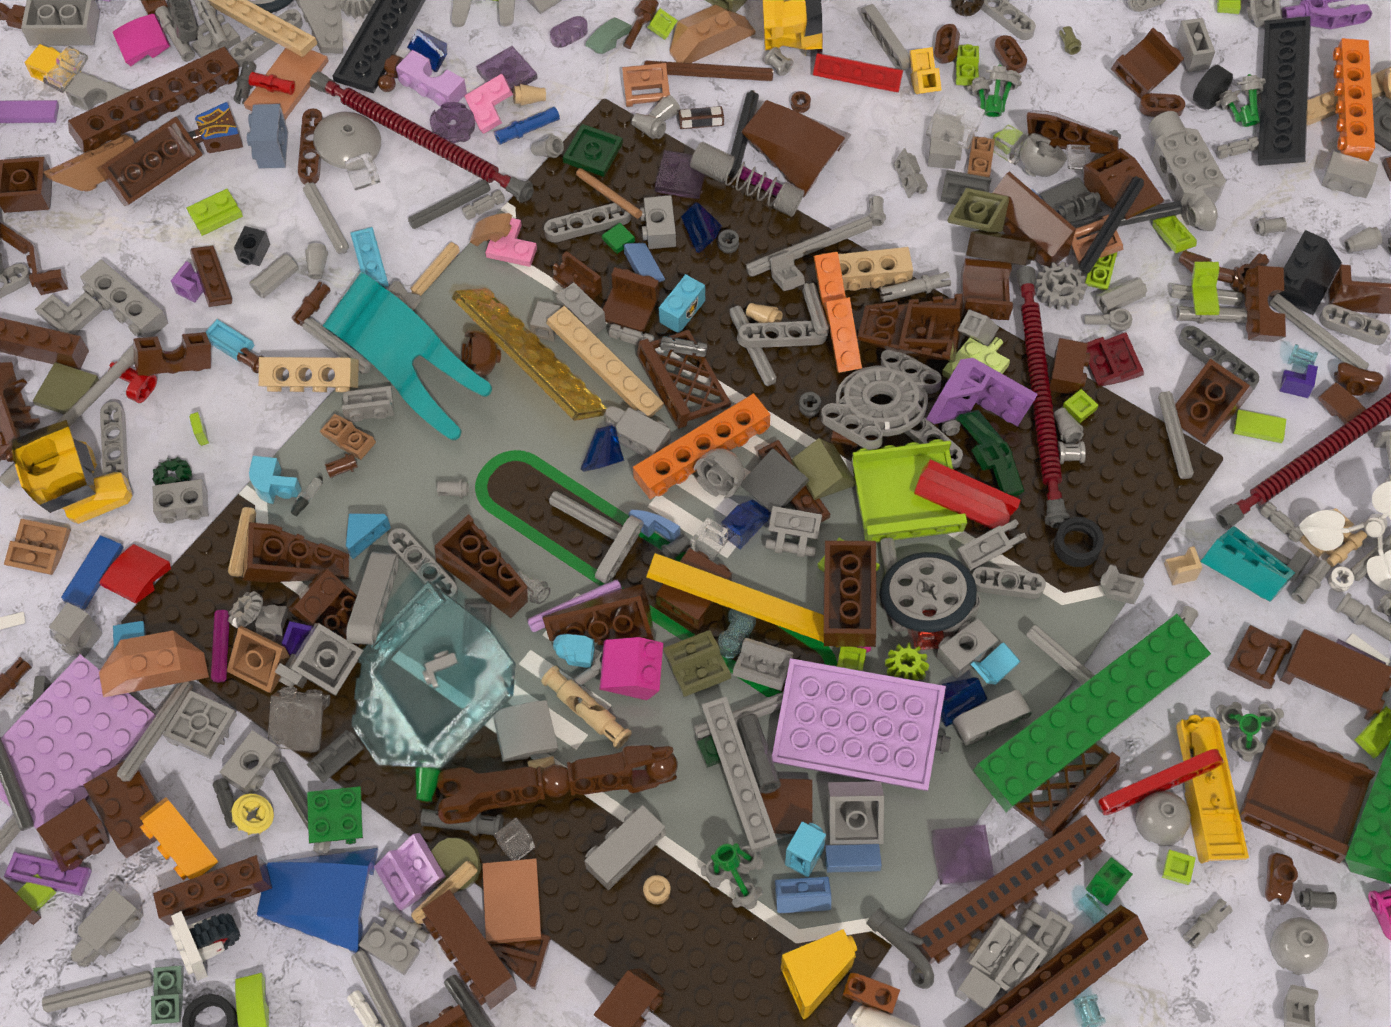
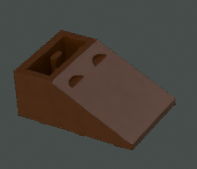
M1122 148L1084 165L1085 187L1089 192L1099 193L1100 200L1111 209L1115 207L1133 177L1137 176L1144 180L1143 188L1124 217L1126 220L1164 202L1163 197L1136 158Z
M326 569L314 578L288 610L304 625L314 626L315 623H319L347 640V626L357 595L332 572ZM352 643V644H354L355 646H357V647H359V648L363 645V644Z

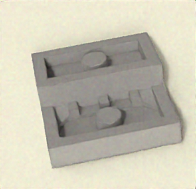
M547 700L519 704L493 711L492 715L503 761L528 759L532 754L556 752L558 749Z
M998 916L969 956L967 962L999 984L1006 992H1009L1036 970L1047 952Z

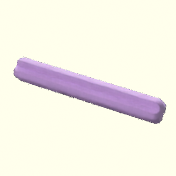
M613 580L528 618V625L532 632H536L545 628L543 616L620 590L622 587L618 580Z

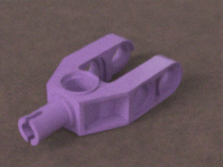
M1301 0L1299 5L1282 8L1283 19L1311 16V26L1329 30L1364 23L1371 18L1373 13L1367 4H1351L1349 7L1339 9L1330 8L1327 4L1342 0Z

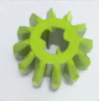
M910 642L906 644V648H903L900 644L896 645V651L890 650L888 652L889 658L885 660V667L888 668L886 671L887 676L918 681V679L924 680L926 677L925 671L929 669V664L925 662L927 654H919L920 646L911 649Z

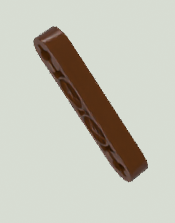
M314 108L306 110L302 116L298 175L304 185L307 182L315 184L320 178L321 157L316 152L313 141L306 140L309 135L314 134L316 126L323 119L320 110ZM312 118H315L314 126H311L310 121H312ZM313 152L316 154L312 159L304 158L307 153ZM308 167H310L312 171L310 173V176H306L308 174Z

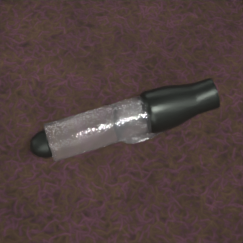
M321 476L315 477L307 489L299 493L295 500V506L291 511L294 516L297 517L307 507L309 501L323 484Z

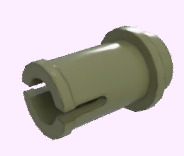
M1063 27L1062 29L1065 34L1060 30L1059 36L1065 44V51L1070 55L1077 54L1081 50V41L1076 38L1072 27Z

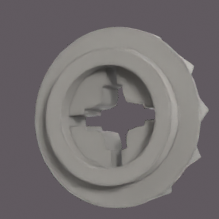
M253 591L251 593L246 592L243 597H238V601L233 604V609L228 613L230 615L228 621L235 628L251 624L261 611L263 605L262 596Z

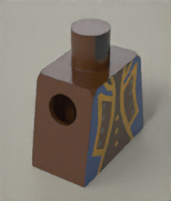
M227 102L197 115L195 120L198 129L188 132L195 144L204 143L207 153L243 147Z

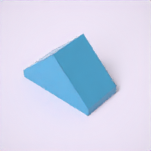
M349 514L346 547L352 559L356 558L391 528L388 517L385 514Z

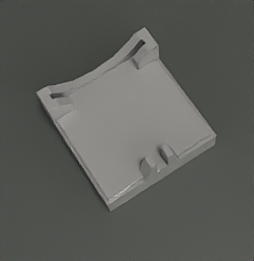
M190 690L163 733V736L170 744L177 747L181 745L211 759L219 744H225L223 738L229 737L228 729L237 714L235 710Z

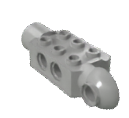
M1175 111L1161 113L1150 122L1148 127L1155 140L1150 158L1172 199L1180 201L1182 210L1187 211L1189 224L1192 227L1197 226L1204 231H1213L1218 217L1217 208L1214 203L1220 198L1226 180L1197 129L1185 128Z

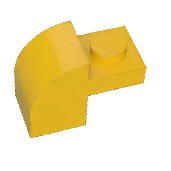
M933 47L910 50L912 70L910 76L914 92L916 94L941 91L939 68H935Z

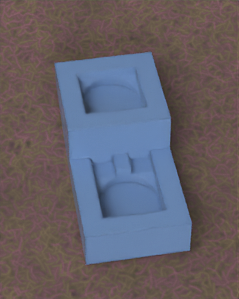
M631 510L629 512V517L633 515L644 522L641 533L648 538L654 531L670 542L680 537V526L662 516L641 510Z

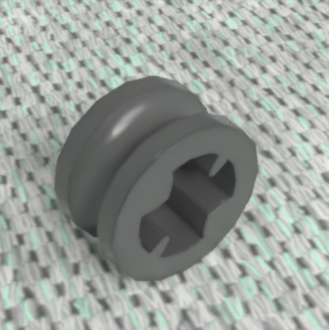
M724 230L719 234L718 246L721 251L733 253L738 249L739 235L737 232ZM730 239V242L732 241V243L727 244V241L725 242V240Z
M814 392L804 393L799 401L800 412L809 417L819 413L821 408L820 397ZM807 401H812L813 407H807Z

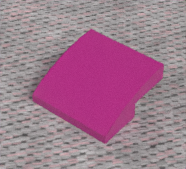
M155 14L134 19L112 32L125 62L130 66L146 55L154 58L170 47Z

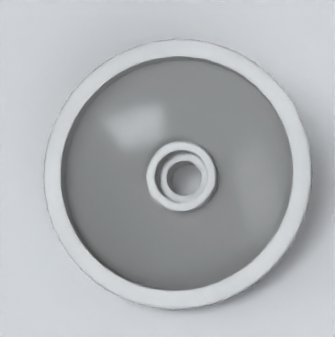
M339 112L325 117L318 123L314 131L313 143L318 155L328 164L343 169H356L366 166L377 157L381 148V135L376 125L368 118L357 113Z

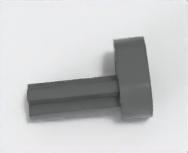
M1260 541L1257 542V544L1295 572L1290 579L1292 582L1297 580L1312 557L1310 552L1299 548L1294 557L1290 559Z

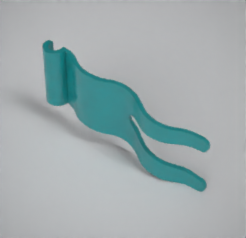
M360 272L323 324L324 328L348 343L375 366L393 384L402 398L419 416L450 440H457L461 436V428L441 409L422 384L413 365L415 358L422 356L455 381L483 397L490 395L492 392L491 384L460 361L412 309L363 272Z

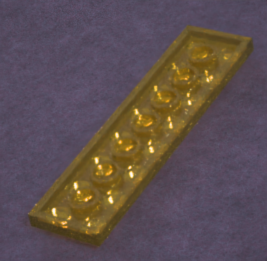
M482 288L456 290L452 299L574 421L600 417L605 414L607 407L601 402V399L597 395L592 394L586 388L585 383L577 379L570 372V368L561 363L555 357L554 352L546 348L539 341V338L531 333L524 326V323L509 311L506 305L500 303L494 297V293L491 290Z

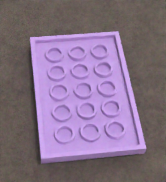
M81 654L1 737L33 819V827L36 829L83 798L87 801L90 796L83 784L121 763L134 749L156 717L153 712L129 693L103 698L99 676L100 670ZM0 781V800L10 807Z
M790 658L772 752L773 763L928 791L946 686Z

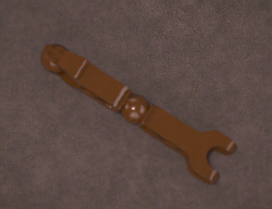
M641 745L626 746L622 752L579 759L572 763L567 762V768L562 765L552 764L543 771H541V766H538L537 768L523 767L480 774L465 767L442 771L437 778V786L440 792L445 796H450L442 799L439 803L438 816L446 824L465 823L473 820L484 810L532 803L539 799L545 800V794L550 797L559 798L566 795L570 790L571 796L626 789L630 793H637L656 788L659 784L676 780L678 761L673 753V747ZM645 765V770H632L633 768Z

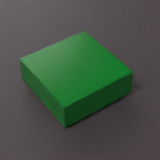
M621 223L602 235L604 242L616 254L624 250L625 244L635 242V237Z

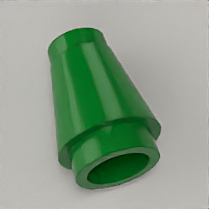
M425 761L419 762L418 768H415L416 800L432 802V797L437 787V778L442 772L439 770L440 764Z

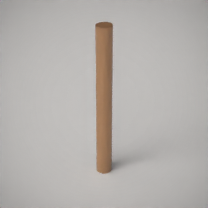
M582 168L577 170L576 176L636 219L642 216L640 209Z

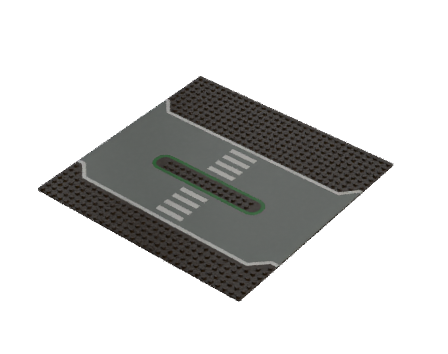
M602 99L563 141V152L556 158L548 157L527 180L533 184L534 192L532 197L528 201L526 200L521 203L516 197L512 196L497 213H509L512 215V218L521 220L522 226L517 239L537 244V250L531 267L486 258L485 252L490 239L483 241L478 246L469 243L421 295L422 300L414 310L460 361L462 343L467 344L469 338L464 337L467 330L486 332L495 340L497 349L501 350L500 363H496L494 370L489 375L481 377L492 386V392L486 397L467 389L422 356H418L414 360L413 365L422 384L441 409L461 428V436L457 440H450L433 428L407 404L393 384L375 366L372 365L370 372L367 374H361L358 371V388H350V391L391 386L394 416H387L384 419L371 418L363 419L360 422H352L356 429L372 436L376 441L374 446L361 460L355 457L358 468H355L354 472L350 470L333 478L329 477L326 470V463L343 458L345 454L351 455L320 433V430L334 414L345 419L342 411V406L344 405L343 392H335L334 390L272 457L277 458L282 469L280 476L298 479L301 487L300 497L308 500L309 504L296 517L291 511L298 498L284 499L276 495L274 504L267 503L259 498L250 481L172 565L171 570L160 578L154 585V591L139 601L121 621V624L143 621L145 624V635L175 631L200 649L205 655L209 678L196 681L308 763L346 730L348 732L351 731L364 749L332 775L330 779L342 788L361 786V801L408 836L420 833L430 851L440 841L447 838H463L470 841L478 849L480 855L481 871L474 884L484 890L482 863L537 859L541 933L550 936L553 942L614 986L618 984L628 970L638 968L644 970L666 989L662 994L664 1000L654 1012L652 1010L649 1012L670 1027H837L855 1002L843 996L850 973L871 978L893 946L878 931L875 933L866 924L868 919L875 911L882 908L890 916L889 919L904 930L994 798L973 772V769L987 756L1058 704L1075 679L1027 637V632L1034 625L1039 626L1084 665L1126 604L1125 602L1106 597L1101 587L1102 575L1107 572L1110 565H1115L1120 574L1143 579L1221 465L1223 456L1183 433L1194 473L1189 479H1181L1178 474L1165 422L1101 385L1098 386L1096 382L1087 377L1085 387H1080L1079 390L1082 389L1098 404V408L1079 423L1083 427L1084 433L1080 441H1083L1085 444V462L1064 461L1063 464H1060L1062 482L1058 484V489L1062 493V499H1064V505L1070 518L1085 517L1094 521L1104 535V544L1098 559L1091 565L1073 567L1065 564L1058 558L1054 550V539L1059 528H1052L1045 523L1047 493L1049 490L1048 485L1042 482L1033 403L1018 426L1005 421L1002 417L975 403L971 411L979 410L1002 439L1008 443L1013 452L1012 455L1024 487V492L1016 497L1021 500L1019 507L1009 519V522L1016 519L1019 524L1016 528L1005 532L1009 540L1020 533H1025L1027 537L1013 545L1010 550L979 567L1036 573L1044 578L1046 586L1043 594L1037 599L977 591L981 602L977 616L970 623L978 618L998 639L996 648L1001 643H1005L1021 662L996 685L986 683L974 667L959 679H956L937 659L938 645L946 638L940 631L931 633L917 632L906 628L905 631L895 632L892 627L891 617L883 608L879 595L880 584L885 572L881 542H877L876 562L880 564V568L876 571V647H871V650L866 653L863 671L887 676L886 671L888 668L885 667V660L889 658L888 652L890 650L896 651V645L898 644L906 648V644L909 642L911 649L920 646L919 654H927L925 662L929 664V669L925 671V679H918V681L946 686L938 735L943 736V733H946V736L951 737L949 753L943 752V754H940L941 751L935 750L928 791L882 783L884 793V843L879 844L882 867L881 871L827 873L825 845H830L828 782L874 781L774 763L779 779H812V823L822 828L826 838L824 851L809 878L829 877L831 910L793 913L777 912L775 880L808 878L785 865L786 849L793 836L778 840L777 845L762 849L760 852L761 859L764 860L762 869H753L748 874H743L739 870L740 865L738 866L737 871L744 883H752L755 888L761 887L763 894L758 897L757 905L753 909H747L743 906L734 907L732 901L736 898L734 891L738 884L733 876L731 879L721 882L719 887L714 888L710 886L708 878L701 875L702 866L707 865L711 860V856L715 854L717 848L721 845H734L737 843L740 848L750 846L722 764L718 763L707 768L697 747L699 739L695 734L694 727L707 721L702 704L726 696L731 711H735L784 692L785 684L782 691L732 675L745 638L793 652V659L836 667L841 646L839 648L824 646V642L712 602L704 613V623L697 630L656 605V593L663 583L646 576L654 554H659L661 546L664 544L668 545L671 542L656 531L649 538L640 532L611 581L618 580L622 589L641 584L644 585L651 609L655 641L663 643V648L708 630L711 631L718 644L719 636L722 632H725V636L720 640L718 646L721 656L731 673V679L683 697L664 652L662 654L660 690L648 700L599 690L601 673L580 687L593 697L599 705H602L615 716V721L624 729L631 730L632 734L628 741L621 748L616 749L611 740L604 734L600 735L583 718L579 717L557 697L555 691L548 685L544 686L541 682L544 674L553 666H557L560 673L568 680H573V678L589 668L568 665L564 659L559 658L553 649L554 641L549 640L546 628L532 632L527 622L528 618L604 585L605 583L595 578V574L614 542V539L552 506L549 503V498L554 491H557L621 527L629 518L631 510H641L662 516L680 526V535L684 534L690 539L692 550L703 552L708 556L709 560L717 565L719 563L725 565L732 573L733 582L824 615V572L818 568V563L825 555V541H837L839 537L844 541H865L856 486L820 498L831 515L829 519L821 523L818 540L808 539L807 546L816 547L815 557L805 556L804 558L797 557V554L783 552L780 554L775 553V550L765 548L767 539L777 540L778 533L768 531L771 512L741 486L729 498H724L726 495L720 494L715 497L705 491L698 483L696 478L699 475L696 471L689 475L688 479L683 483H676L670 487L662 496H655L649 499L633 477V466L645 460L646 457L619 444L616 431L606 424L605 413L608 407L616 406V408H620L625 412L628 407L633 408L558 335L554 342L535 338L531 335L530 322L538 301L553 302L557 305L556 295L564 290L563 287L552 280V277L554 276V264L557 263L559 266L562 264V255L566 251L601 276L602 292L593 301L602 310L612 290L611 274L614 268L628 269L635 273L624 254V250L616 254L602 239V235L610 229L560 242H550L545 237L544 225L548 220L614 203L576 176V172L580 168L563 163V156L581 124L623 138V144L605 177L588 172L590 175L638 209L644 207V198L671 195L676 247L649 249L665 280L659 282L660 296L642 335L645 333L653 335L655 341L664 336L668 337L677 334V332L660 323L659 307L685 274L705 285V302L681 332L689 330L697 344L698 342L707 344L705 358L731 402L730 407L754 393L771 414L770 426L764 433L756 434L745 445L737 446L730 450L737 455L744 466V479L761 461L758 456V450L778 439L791 458H794L818 438L825 440L835 446L853 475L851 464L853 452L863 448L857 447L855 449L851 445L831 442L833 430L822 423V408L830 403L836 404V392L839 385L847 376L860 369L837 373L829 327L827 339L820 345L762 347L776 375V383L769 386L764 384L747 348L741 346L737 341L738 330L730 316V309L735 306H741L746 315L748 305L754 303L777 307L783 314L781 322L812 321L803 294L804 284L794 289L783 291L772 278L771 269L755 276H749L746 265L832 229L798 209L790 217L774 209V204L768 206L769 193L764 199L758 201V188L752 195L747 196L746 188L748 182L741 190L737 191V178L733 183L726 186L725 181L721 183L690 168V162L695 152L694 149L666 133L659 139L650 138L632 125L634 114L608 99ZM730 176L727 178V184L733 179ZM739 178L738 189L744 184L745 180ZM750 183L748 194L754 190L755 185ZM760 189L759 199L766 193L765 190ZM772 194L770 197L769 204H771L776 199V197ZM622 211L618 212L620 216L624 215ZM631 215V220L623 226L635 237L634 243H645L648 247V240H643L642 226H646V221H641V217L636 219ZM595 216L593 218V221L597 223L605 220L603 216ZM575 221L571 224V227L573 228H580L583 226V223L579 221ZM556 228L552 229L554 233L558 232ZM724 230H733L739 235V247L733 253H724L718 246L719 234ZM847 238L795 259L794 265L804 275L805 283H814L816 285L821 301L813 256L832 252L846 254L868 250ZM730 239L725 240V242L727 241V244L732 243V241L730 242ZM861 288L856 291L845 290L846 298L850 297L862 368L881 366V354L887 350L858 340L865 305L881 304L883 302L880 296L890 294H880L879 288ZM933 289L931 293L921 292L884 303L897 302L898 305L908 304L909 300L918 299L919 302L933 301V297L943 296V299L950 298ZM746 316L749 323H758L751 317ZM606 322V327L595 336L661 400L636 355L638 345L622 341L620 337L618 339L610 337L609 328L611 324ZM998 326L999 329L994 338L998 337V340L1001 339L1003 345L996 352L1010 360V364L1003 372V375L1031 390L1025 341ZM790 330L788 332L792 337L797 338L801 336L800 333L795 330ZM773 331L765 333L766 336L772 339L778 337ZM960 333L957 352L971 337ZM660 347L655 349L658 354L666 357L669 351L661 350ZM672 352L670 358L683 362L685 355ZM1046 354L1050 383L1054 358ZM908 355L936 370L941 375L940 390L932 394L927 393L928 407L924 416L927 418L949 380L943 376V369L950 361ZM688 357L686 364L699 368V361ZM895 358L886 359V361L889 363H895L898 361ZM670 364L666 366L668 372L678 375L680 368ZM913 368L905 370V372L911 374L917 372ZM684 369L681 373V377L692 381L696 375ZM701 375L698 376L696 381L706 386H710L711 383L709 378ZM927 379L924 381L927 384L936 383V381L933 379ZM679 382L676 385L679 391L688 394L690 386ZM693 388L691 395L704 399L707 392ZM1051 391L1053 412L1063 408L1064 402L1073 395ZM806 392H814L821 399L820 411L815 416H805L799 410L800 397ZM709 394L707 401L715 404L722 402L720 397ZM877 394L870 399L871 402L879 405L889 404L893 400L886 394ZM691 401L687 403L690 412L701 408V405ZM807 401V407H813V402ZM919 401L921 408L924 405V401ZM665 405L650 419L656 422L661 421L670 428L671 441L669 444L729 408L688 421L687 426L680 429L676 427ZM828 413L826 416L836 418L839 415L837 413ZM1054 418L1055 427H1056V435H1057V436H1056V437H1057V443H1058V442H1063L1064 444H1067L1065 441H1062V440H1061L1060 433H1059V430H1058V427H1057V423H1056V420H1055V418ZM740 422L739 424H740V425H747L748 423H746V422ZM960 422V431L952 436L946 435L960 447L963 453L960 466L953 470L1000 490L994 470L983 471L972 452V449L979 444ZM919 423L912 430L919 431L923 426ZM942 423L933 424L943 433L941 429ZM848 424L845 427L856 429L858 426L856 424ZM904 432L892 436H882L880 449L888 445L901 447L914 441ZM721 434V435H719V436H720V437H727L728 435H726V434ZM930 437L927 439V443L933 440H937L938 438ZM701 446L699 447V449L705 450L708 449V447ZM953 454L951 458L955 460L956 455ZM683 458L678 461L686 462L688 459ZM660 471V472H658V473L661 474V475H664V474H667L668 472H667V471ZM318 476L323 478L322 483L316 480ZM463 479L469 483V494L464 496L463 499H460L459 496L438 497L437 495L438 481H459ZM789 502L785 507L787 509L796 510L791 504V502ZM244 507L255 509L256 517L254 523L277 525L282 527L283 531L293 535L305 536L304 539L316 544L322 543L349 554L346 547L349 514H385L388 517L391 528L356 558L352 559L349 555L348 579H339L356 595H358L371 553H394L388 544V535L392 530L401 528L408 531L436 562L435 545L468 514L473 518L475 525L485 533L487 540L492 546L498 549L505 562L511 565L528 586V602L512 618L492 605L489 654H464L463 641L466 603L490 602L439 565L455 582L458 589V597L454 602L450 604L440 603L399 559L397 576L376 643L374 645L363 644L360 647L364 651L336 695L329 693L308 679L303 688L295 684L293 688H290L279 681L271 693L229 672L226 673V680L224 682H213L211 679L214 613L216 610H227L229 613L233 609V604L238 601V597H243L246 592L251 593L255 591L263 598L262 606H287L288 616L283 627V634L285 635L289 621L303 624L288 608L312 582L267 583L244 581L243 574L240 577H236L228 573L241 511ZM966 517L967 525L964 532L894 540L897 561L915 553L938 552L949 555L963 564L956 550L993 529ZM1081 531L1068 532L1064 537L1065 545L1076 553L1090 552L1094 546L1092 538ZM785 536V542L799 544L800 537ZM395 539V542H399L404 547V550L407 548L403 539ZM689 548L678 555L676 561L680 562ZM417 552L412 553L408 560L416 563L420 561L422 555ZM930 567L920 570L924 575H929L934 571ZM429 569L424 573V578L429 580L437 576V571ZM980 575V583L985 584V576ZM948 576L943 579V582L953 584L956 582V579ZM994 576V583H993L994 586H996V581H997V578H998V577H995V576ZM905 578L901 579L900 583L901 586H909L912 581ZM1003 578L1001 580L1002 585L1006 588L1015 586V582L1011 578ZM1020 580L1018 589H1022L1023 580ZM441 582L438 584L441 587L442 593L447 595L451 593L450 589H445ZM1035 582L1030 583L1031 590H1036ZM924 589V592H928L929 594H932V597H933V591H930V592H929V591H927V589H926V590ZM948 597L944 602L949 604L954 597ZM909 599L903 600L904 607L913 605V601ZM926 609L922 613L925 616L931 617L937 612L933 609ZM257 618L251 624L245 626V628L256 633L255 623ZM230 622L227 668L238 628H235ZM730 626V633L727 637V629ZM594 642L595 649L592 666L595 665V659L603 651L604 645H597L596 642ZM967 644L960 645V647L964 650L971 649V647ZM448 650L449 654L455 653L459 664L435 672L440 687L434 689L432 684L427 685L422 671L426 670L425 663L435 660L434 655ZM1014 690H1020L1032 711V715L1026 720L971 745H965L953 720L959 715ZM578 697V702L581 703L583 699ZM547 700L558 745L556 752L532 754L528 759L503 761L493 720V711L519 704ZM780 710L758 718L771 754L773 752ZM641 745L673 747V753L678 761L676 780L659 784L656 788L641 792L630 793L626 789L571 796L570 790L566 795L559 798L550 797L545 794V800L539 799L532 803L482 811L481 815L496 817L498 814L503 815L504 823L500 839L495 838L494 835L478 834V836H473L470 834V831L421 826L420 823L423 809L438 811L441 800L450 797L443 795L437 786L432 802L416 800L415 768H418L421 761L440 764V771L465 767L480 774L528 767V761L553 756L555 764L567 768V762L572 763L579 759L622 752L626 746ZM645 765L633 768L632 770H645ZM643 805L665 826L666 835L611 889L607 890L586 869L584 860L587 858L585 856L591 848L596 845L599 847L606 840L605 836L612 828H619L625 822L624 818L631 810H638ZM651 876H663L670 884V896L662 904H652L644 896V883ZM844 929L847 936L851 935L857 946L856 958H854L852 969L808 1018L803 1019L781 971L782 955Z

